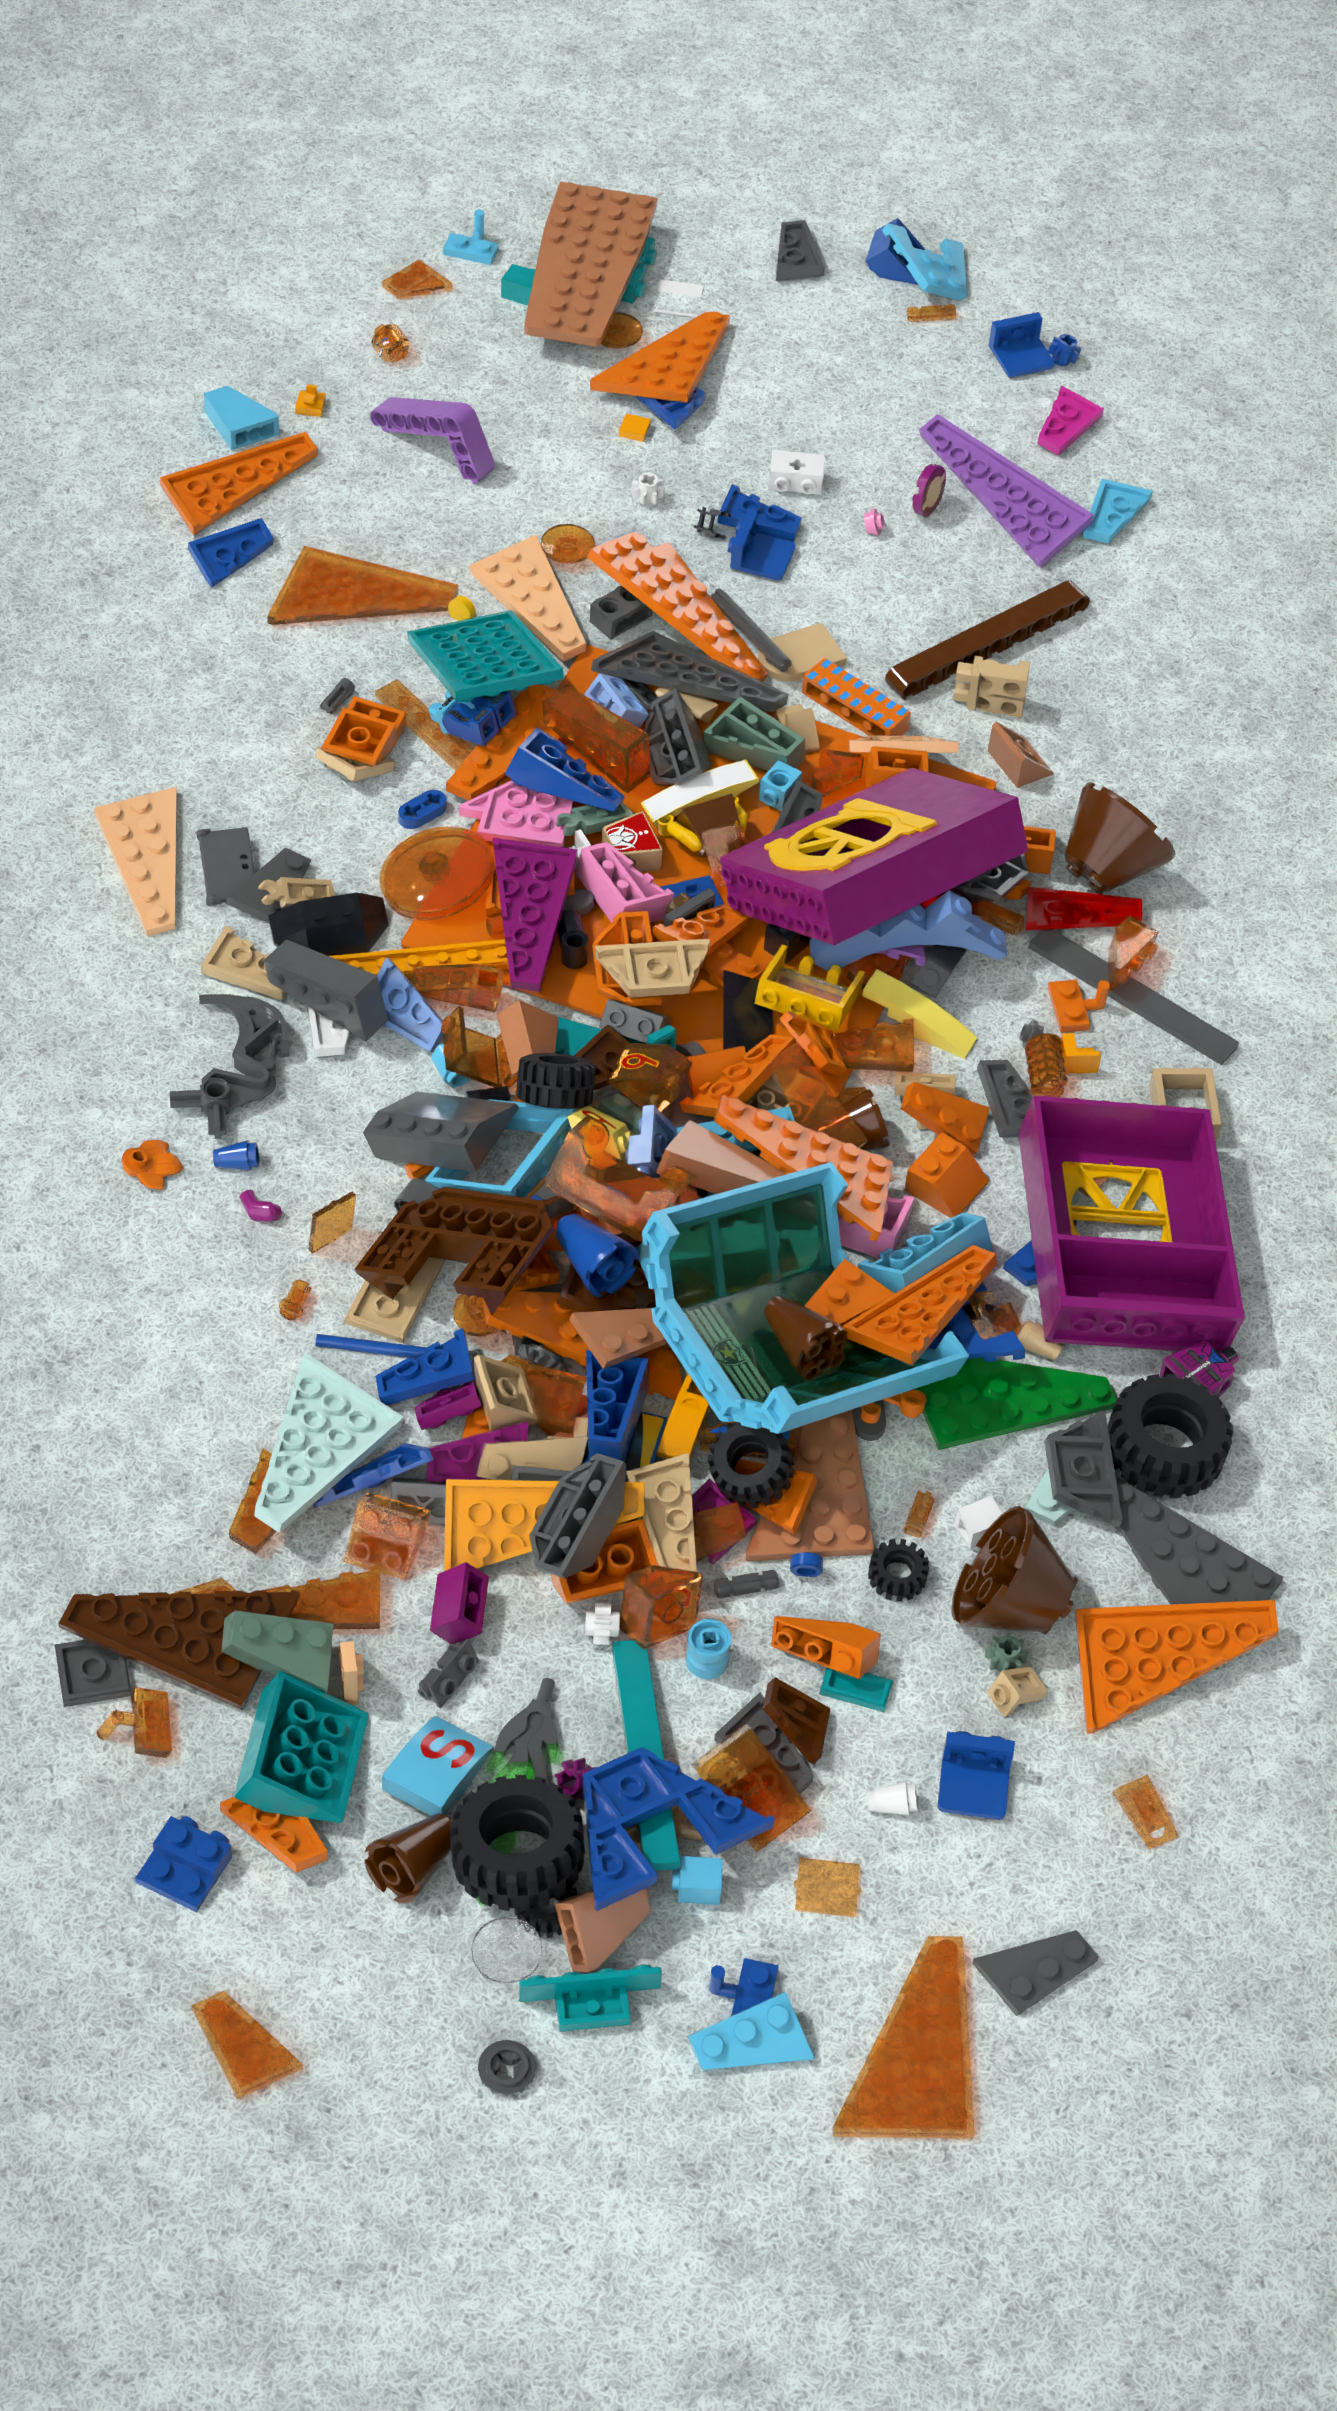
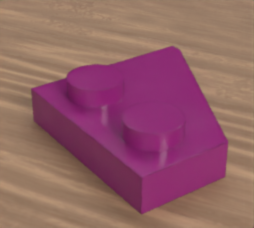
M475 1380L466 1382L452 1392L450 1388L442 1389L433 1397L415 1406L414 1409L420 1428L424 1430L426 1428H438L445 1424L448 1419L458 1415L467 1416L482 1405Z

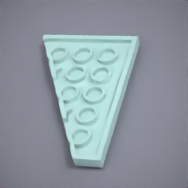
M306 1353L302 1356L301 1365L290 1394L282 1426H280L277 1442L270 1458L267 1474L255 1506L254 1516L281 1533L401 1428L404 1417Z

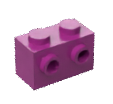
M467 1562L437 1575L430 1632L450 1644L463 1642L466 1639L482 1634L489 1576Z

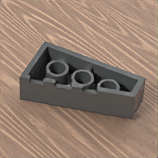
M287 939L263 960L267 971V978L271 984L364 1041L370 1039L388 1021L380 985L375 974Z

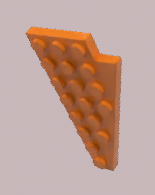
M634 531L590 549L587 555L590 561L712 659L763 682L768 675L766 669L707 593L706 585L698 581L669 542L654 547L647 541L645 536Z

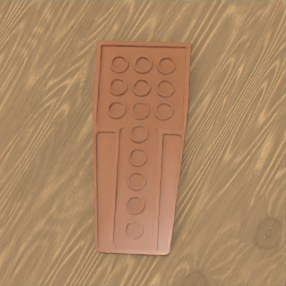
M560 181L541 240L524 323V333L526 335L593 347L601 345L643 253L657 209L658 198Z

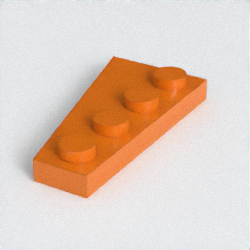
M769 1035L742 1055L744 1058L743 1062L729 1065L722 1070L723 1077L715 1083L706 1082L699 1088L700 1094L695 1098L686 1097L680 1102L682 1111L684 1113L715 1117L722 1095L736 1098L746 1103L797 1049L798 1046L795 1038Z

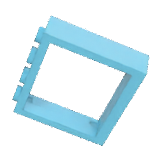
M489 1099L491 1101L515 1103L518 1105L519 1109L505 1129L545 1134L504 1186L462 1181L469 1171L435 1167L425 1182L439 1189L449 1187L531 1198L550 1179L577 1142L567 1118L576 1110L575 1108H546L522 1102Z

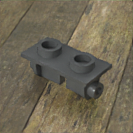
M466 1639L463 1643L456 1642L455 1644H450L447 1651L436 1663L438 1668H441V1671L432 1668L426 1677L419 1682L418 1694L424 1699L432 1696L437 1707L440 1709L455 1694L459 1685L468 1674L473 1672L476 1664L479 1662L469 1639Z

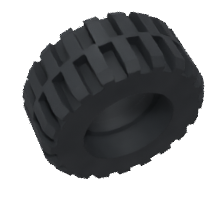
M1159 1374L1147 1376L1146 1381L1140 1378L1132 1382L1131 1386L1125 1387L1120 1393L1119 1398L1116 1399L1107 1425L1114 1469L1120 1468L1122 1472L1120 1476L1128 1484L1133 1482L1138 1490L1153 1492L1152 1496L1162 1498L1163 1495H1170V1498H1181L1182 1494H1186L1188 1497L1198 1494L1200 1489H1207L1222 1471L1233 1436L1230 1414L1226 1407L1221 1408L1223 1402L1216 1394L1212 1396L1209 1393L1210 1389L1202 1383L1199 1386L1193 1383L1191 1378H1176V1374H1165V1377H1160ZM1154 1424L1174 1427L1183 1432L1193 1445L1183 1448L1164 1445L1152 1438L1144 1427Z
M516 1774V1778L506 1779V1776L497 1777L495 1779L496 1782L489 1784L487 1781L477 1787L476 1793L473 1791L468 1793L462 1799L463 1805H458L453 1813V1821L450 1823L449 1832L455 1876L459 1884L465 1887V1891L471 1897L476 1898L479 1896L480 1903L489 1907L495 1904L498 1905L499 1910L510 1911V1908H519V1911H529L530 1906L535 1905L541 1908L550 1904L549 1900L554 1897L557 1900L566 1893V1886L571 1888L578 1880V1873L583 1869L585 1845L580 1809L576 1807L574 1799L569 1794H563L561 1787L554 1783L548 1785L543 1778L534 1776V1779H527L526 1775ZM515 1831L532 1832L546 1839L537 1849L523 1854H506L496 1851L489 1846L499 1836Z

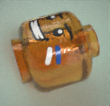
M381 324L374 330L371 345L383 361L395 363L404 359L408 354L409 339L397 324Z

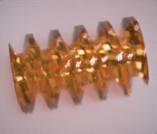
M1051 1033L1039 1034L1031 1038L1025 1046L1031 1092L1034 1096L1060 1097L1064 1092L1063 1087L1068 1081L1066 1067L1064 1066L1065 1060L1062 1056L1061 1039L1059 1036Z

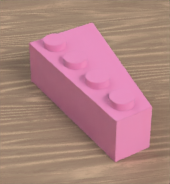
M812 1191L782 1199L777 1203V1211L816 1225ZM889 1193L887 1194L882 1231L877 1242L869 1239L871 1233L858 1223L853 1222L849 1224L838 1214L841 1245L881 1259L880 1253L889 1248L895 1251L910 1221L915 1197L904 1195L903 1199L888 1197Z

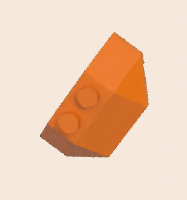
M648 911L618 913L614 917L613 922L604 929L592 944L598 993L629 1006L661 1005V995L629 997L595 958V946L653 942Z

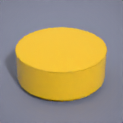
M459 595L448 604L450 616L457 621L474 618L476 615L474 604L465 596Z

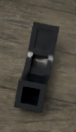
M934 945L925 959V966L919 968L911 983L936 998L969 949Z

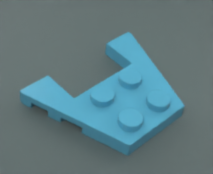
M887 223L882 229L886 237L891 236L896 243L893 248L897 254L905 256L909 262L906 267L922 291L955 300H963L967 295L963 243L945 238L940 244L943 255L933 253L928 249H917L912 246L905 227Z

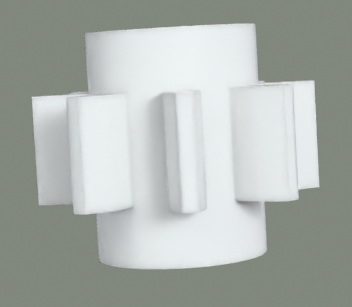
M653 473L640 474L638 481H632L631 491L633 492V500L638 499L642 505H655L657 498L663 499L664 497L663 480H658V477Z
M595 1603V1611L586 1610L585 1636H593V1644L609 1645L610 1637L619 1636L620 1612H611V1603Z

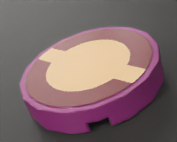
M930 464L921 472L916 483V487H919L918 494L914 493L912 498L914 512L926 518L939 505L945 489L946 472L944 467L937 464Z

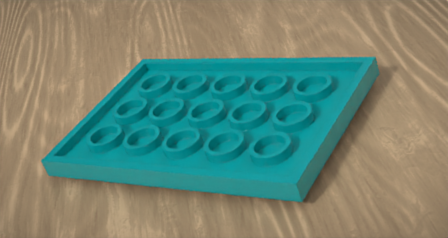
M512 610L407 631L408 642L455 701L470 702L475 697L485 695L490 697L498 696L504 691L526 690L528 686L537 684L550 685L556 680L564 679L561 665Z

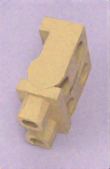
M975 656L973 664L958 662L955 680L970 682V684L956 682L953 700L968 702L967 709L975 711L978 708L986 712L1022 718L1030 662L1019 661V665L1015 666L1000 664L992 659L983 660V657Z

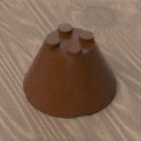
M1090 782L1086 783L1081 790L1065 851V860L1068 863L1066 869L1076 878L1084 877L1090 882L1088 886L1098 894H1103L1104 891L1113 890L1172 861L1176 855L1173 845L1166 837L1163 841L1154 832L1157 826L1146 815L1115 792L1104 786L1099 791L1094 789L1095 784Z
M1020 1506L1008 1509L990 1525L977 1542L976 1546L981 1549L972 1565L965 1563L953 1594L952 1617L964 1627L1034 1631L1046 1635L1059 1617L1064 1619L1071 1612L1073 1601L1070 1600L1078 1578L1070 1572L1029 1510Z

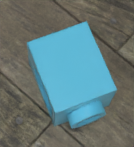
M778 760L760 780L759 800L768 806L782 811L794 785L798 780H802V771Z

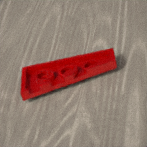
M1029 886L1027 888L1025 930L1141 925V898Z

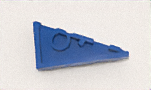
M403 1443L347 1474L319 1498L313 1506L318 1508L366 1487L369 1489L378 1487L385 1483L388 1478L433 1460L428 1447Z

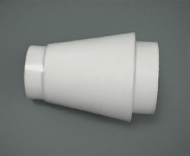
M906 1781L875 1789L874 1791H867L869 1812L876 1811L879 1813L909 1815V1812L917 1811L915 1784H906Z

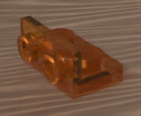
M737 819L731 820L730 824L701 831L716 888L726 886L721 875L720 857L744 846L743 843H747L744 826H738Z

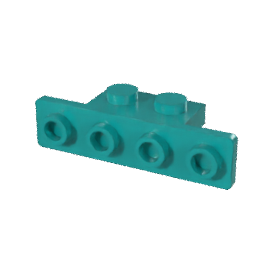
M638 1965L629 1970L617 1971L613 1968H605L597 1973L581 1974L579 1972H568L559 1977L549 1978L535 1975L519 1982V2002L555 1999L559 2032L630 2025L627 1992L659 1989L661 1987L662 1970L661 1967Z

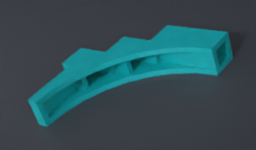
M647 237L643 253L621 301L633 304L637 297L643 296L646 289V283L643 281L649 264L653 265L657 257L654 238ZM512 264L501 278V297L528 306L536 269Z

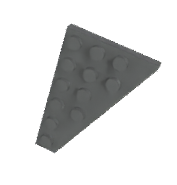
M654 631L592 661L591 670L597 673L667 689L676 688L681 692L734 703L739 697H742L757 708L767 712H773L786 705L789 694Z
M1116 1477L1123 1522L1119 1527L1115 1528L1118 1533L1123 1535L1132 1548L1131 1551L1138 1562L1152 1577V1582L1157 1589L1161 1590L1170 1605L1269 1600L1282 1583L1283 1576Z

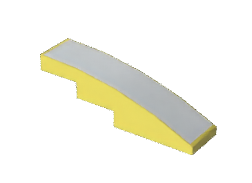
M745 759L703 772L682 785H673L641 802V805L657 828V821L660 820L666 823L668 815L676 817L684 808L729 794L735 797L760 782V780Z

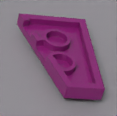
M525 1421L428 1447L433 1460L427 1462L426 1481L446 1482V1479L490 1480L477 1476L484 1444L527 1441L529 1422Z

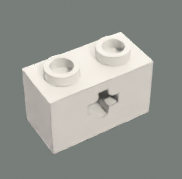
M772 450L768 490L821 495L825 455Z

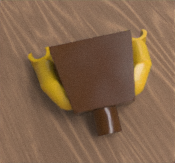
M729 794L682 809L677 822H674L673 815L667 816V823L658 820V833L661 836L676 838L692 851H696L701 858L715 854L720 867H722L720 857L732 852V848L739 844L742 836L745 834L748 814L739 805V798Z

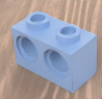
M599 673L584 693L585 697L611 731L634 736L649 716L648 712L621 678Z

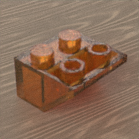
M368 1492L358 1500L343 1562L406 1580L423 1541L431 1510Z

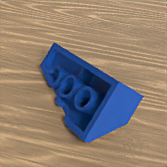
M538 727L518 747L505 772V775L510 777L519 786L613 812L625 798L623 794L602 776L590 774L585 768L587 764L581 758L575 761L566 753L568 747L561 741Z

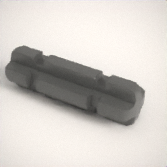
M775 1570L762 1571V1575L756 1572L732 1576V1580H728V1577L720 1578L714 1581V1591L717 1598L730 1597V1593L738 1596L761 1592V1588H765V1591L778 1588L779 1579Z

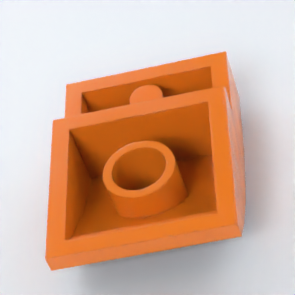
M354 696L348 708L343 707L322 745V750L376 766L389 755L405 729L406 711Z

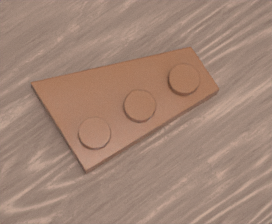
M651 1308L574 1312L569 1319L603 1369L668 1344L653 1322Z

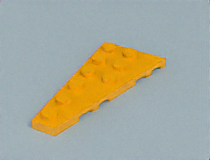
M446 1479L444 1571L464 1562L479 1569L532 1552L529 1535L559 1481ZM625 1482L624 1509L615 1525L644 1516L645 1482Z

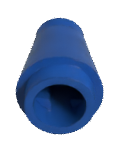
M249 1140L219 1149H213L215 1168L252 1170V1167H259L257 1143H250Z

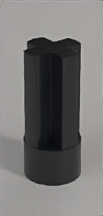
M508 1086L466 1091L465 1097L510 1101V1092Z

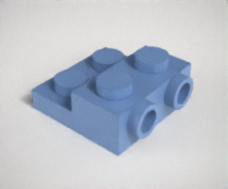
M655 1105L643 1106L642 1118L638 1122L641 1135L629 1136V1147L625 1152V1160L627 1165L633 1170L632 1175L635 1178L644 1180L665 1177L656 1173L666 1147L677 1136V1128Z

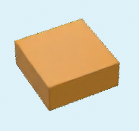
M626 413L619 428V437L644 442L651 426V419Z

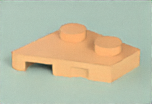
M354 1641L343 1642L337 1648L344 1702L353 1705L358 1704V1692L364 1691L362 1654H355Z

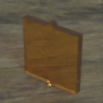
M353 1191L336 1201L332 1200L329 1205L312 1214L308 1248L312 1254L352 1230L356 1194Z
M799 1857L798 1878L793 1884L797 1888L795 1911L856 1917L857 1895L861 1893V1888L858 1887L860 1864Z

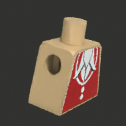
M643 811L606 825L602 829V843L608 842L633 861V867L636 870L646 872L661 869L663 849Z

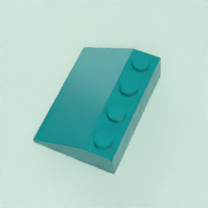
M279 1671L261 1692L233 1797L264 1812L341 1823L345 1817L369 1713Z

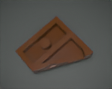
M774 1677L767 1684L762 1709L810 1763L815 1764L822 1756L831 1708Z

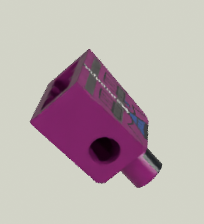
M1202 1341L1164 1358L1159 1376L1165 1377V1374H1176V1378H1191L1193 1383L1199 1386L1202 1383L1210 1389L1209 1393L1212 1396L1216 1394L1219 1398L1231 1386L1235 1374V1368L1232 1365L1237 1363L1239 1358L1236 1351L1230 1346L1218 1352L1209 1342Z

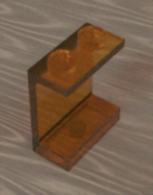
M460 1006L444 1018L441 1031L443 1033V1055L445 1056L446 1070L492 1087L508 1086L509 1089L517 1081L518 1078L511 1075L501 1033L496 1038L466 1028L464 1009Z

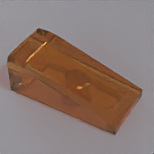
M1148 1774L1122 1785L1112 1792L1149 1850L1178 1837ZM1164 1827L1163 1836L1159 1838L1151 1837L1150 1833Z

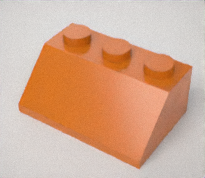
M643 1519L615 1525L593 1566L567 1578L550 1574L554 1588L565 1604L662 1581Z

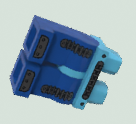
M446 691V701L443 704L434 702L429 707L431 720L440 724L442 733L452 734L481 746H485L499 732V729H502L516 715L512 696L508 691L493 697L486 695L475 697L470 702L455 701L451 694Z

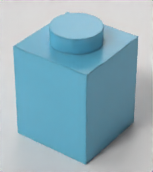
M681 1856L680 1868L674 1869L672 1872V1890H678V1902L720 1905L723 1858Z

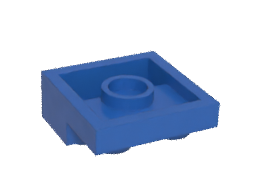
M170 1816L153 1842L152 1853L135 1877L136 1883L197 1913L231 1860L232 1845L229 1844V1839L221 1832L211 1831L208 1834L199 1830L197 1822L190 1817L182 1816L179 1820Z

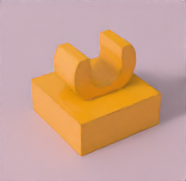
M306 384V391H299L295 414L321 417L326 401V393L317 392V385Z

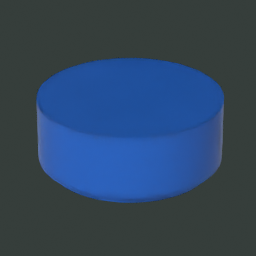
M814 1553L794 1554L790 1560V1571L796 1576L817 1577L823 1572V1558Z

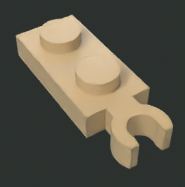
M280 877L276 882L264 880L258 886L260 890H267L270 893L261 900L262 903L271 905L275 901H279L281 909L299 901L335 896L332 880Z

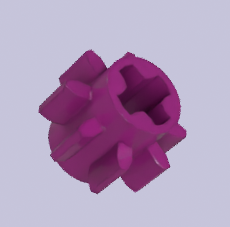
M584 1757L575 1761L570 1759L562 1762L564 1770L555 1774L557 1785L563 1789V1794H569L574 1800L578 1798L584 1800L583 1773L596 1767L586 1764Z

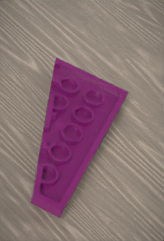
M493 838L511 988L540 992L577 863L578 849Z

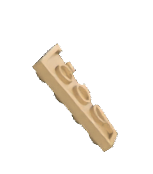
M689 1453L626 1471L628 1482H645L644 1516L641 1519L644 1521L664 1587L697 1582Z

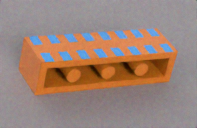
M823 658L804 674L802 694L868 736H902L908 731L910 711L828 659Z

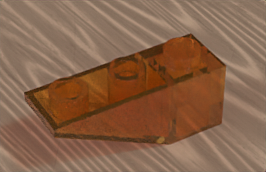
M1128 916L1116 928L1108 950V982L1110 984L1109 991L1111 992L1120 984L1125 985L1132 972H1138L1146 959L1150 960L1158 948V944L1155 942L1159 931L1131 916Z
M477 963L413 967L410 982L425 998L496 1012L501 996L505 969Z

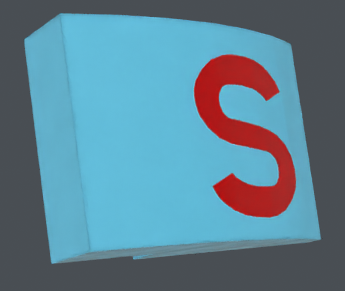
M435 1716L409 1740L382 1775V1790L430 1816L438 1813L446 1815L455 1800L461 1798L493 1751L494 1746Z

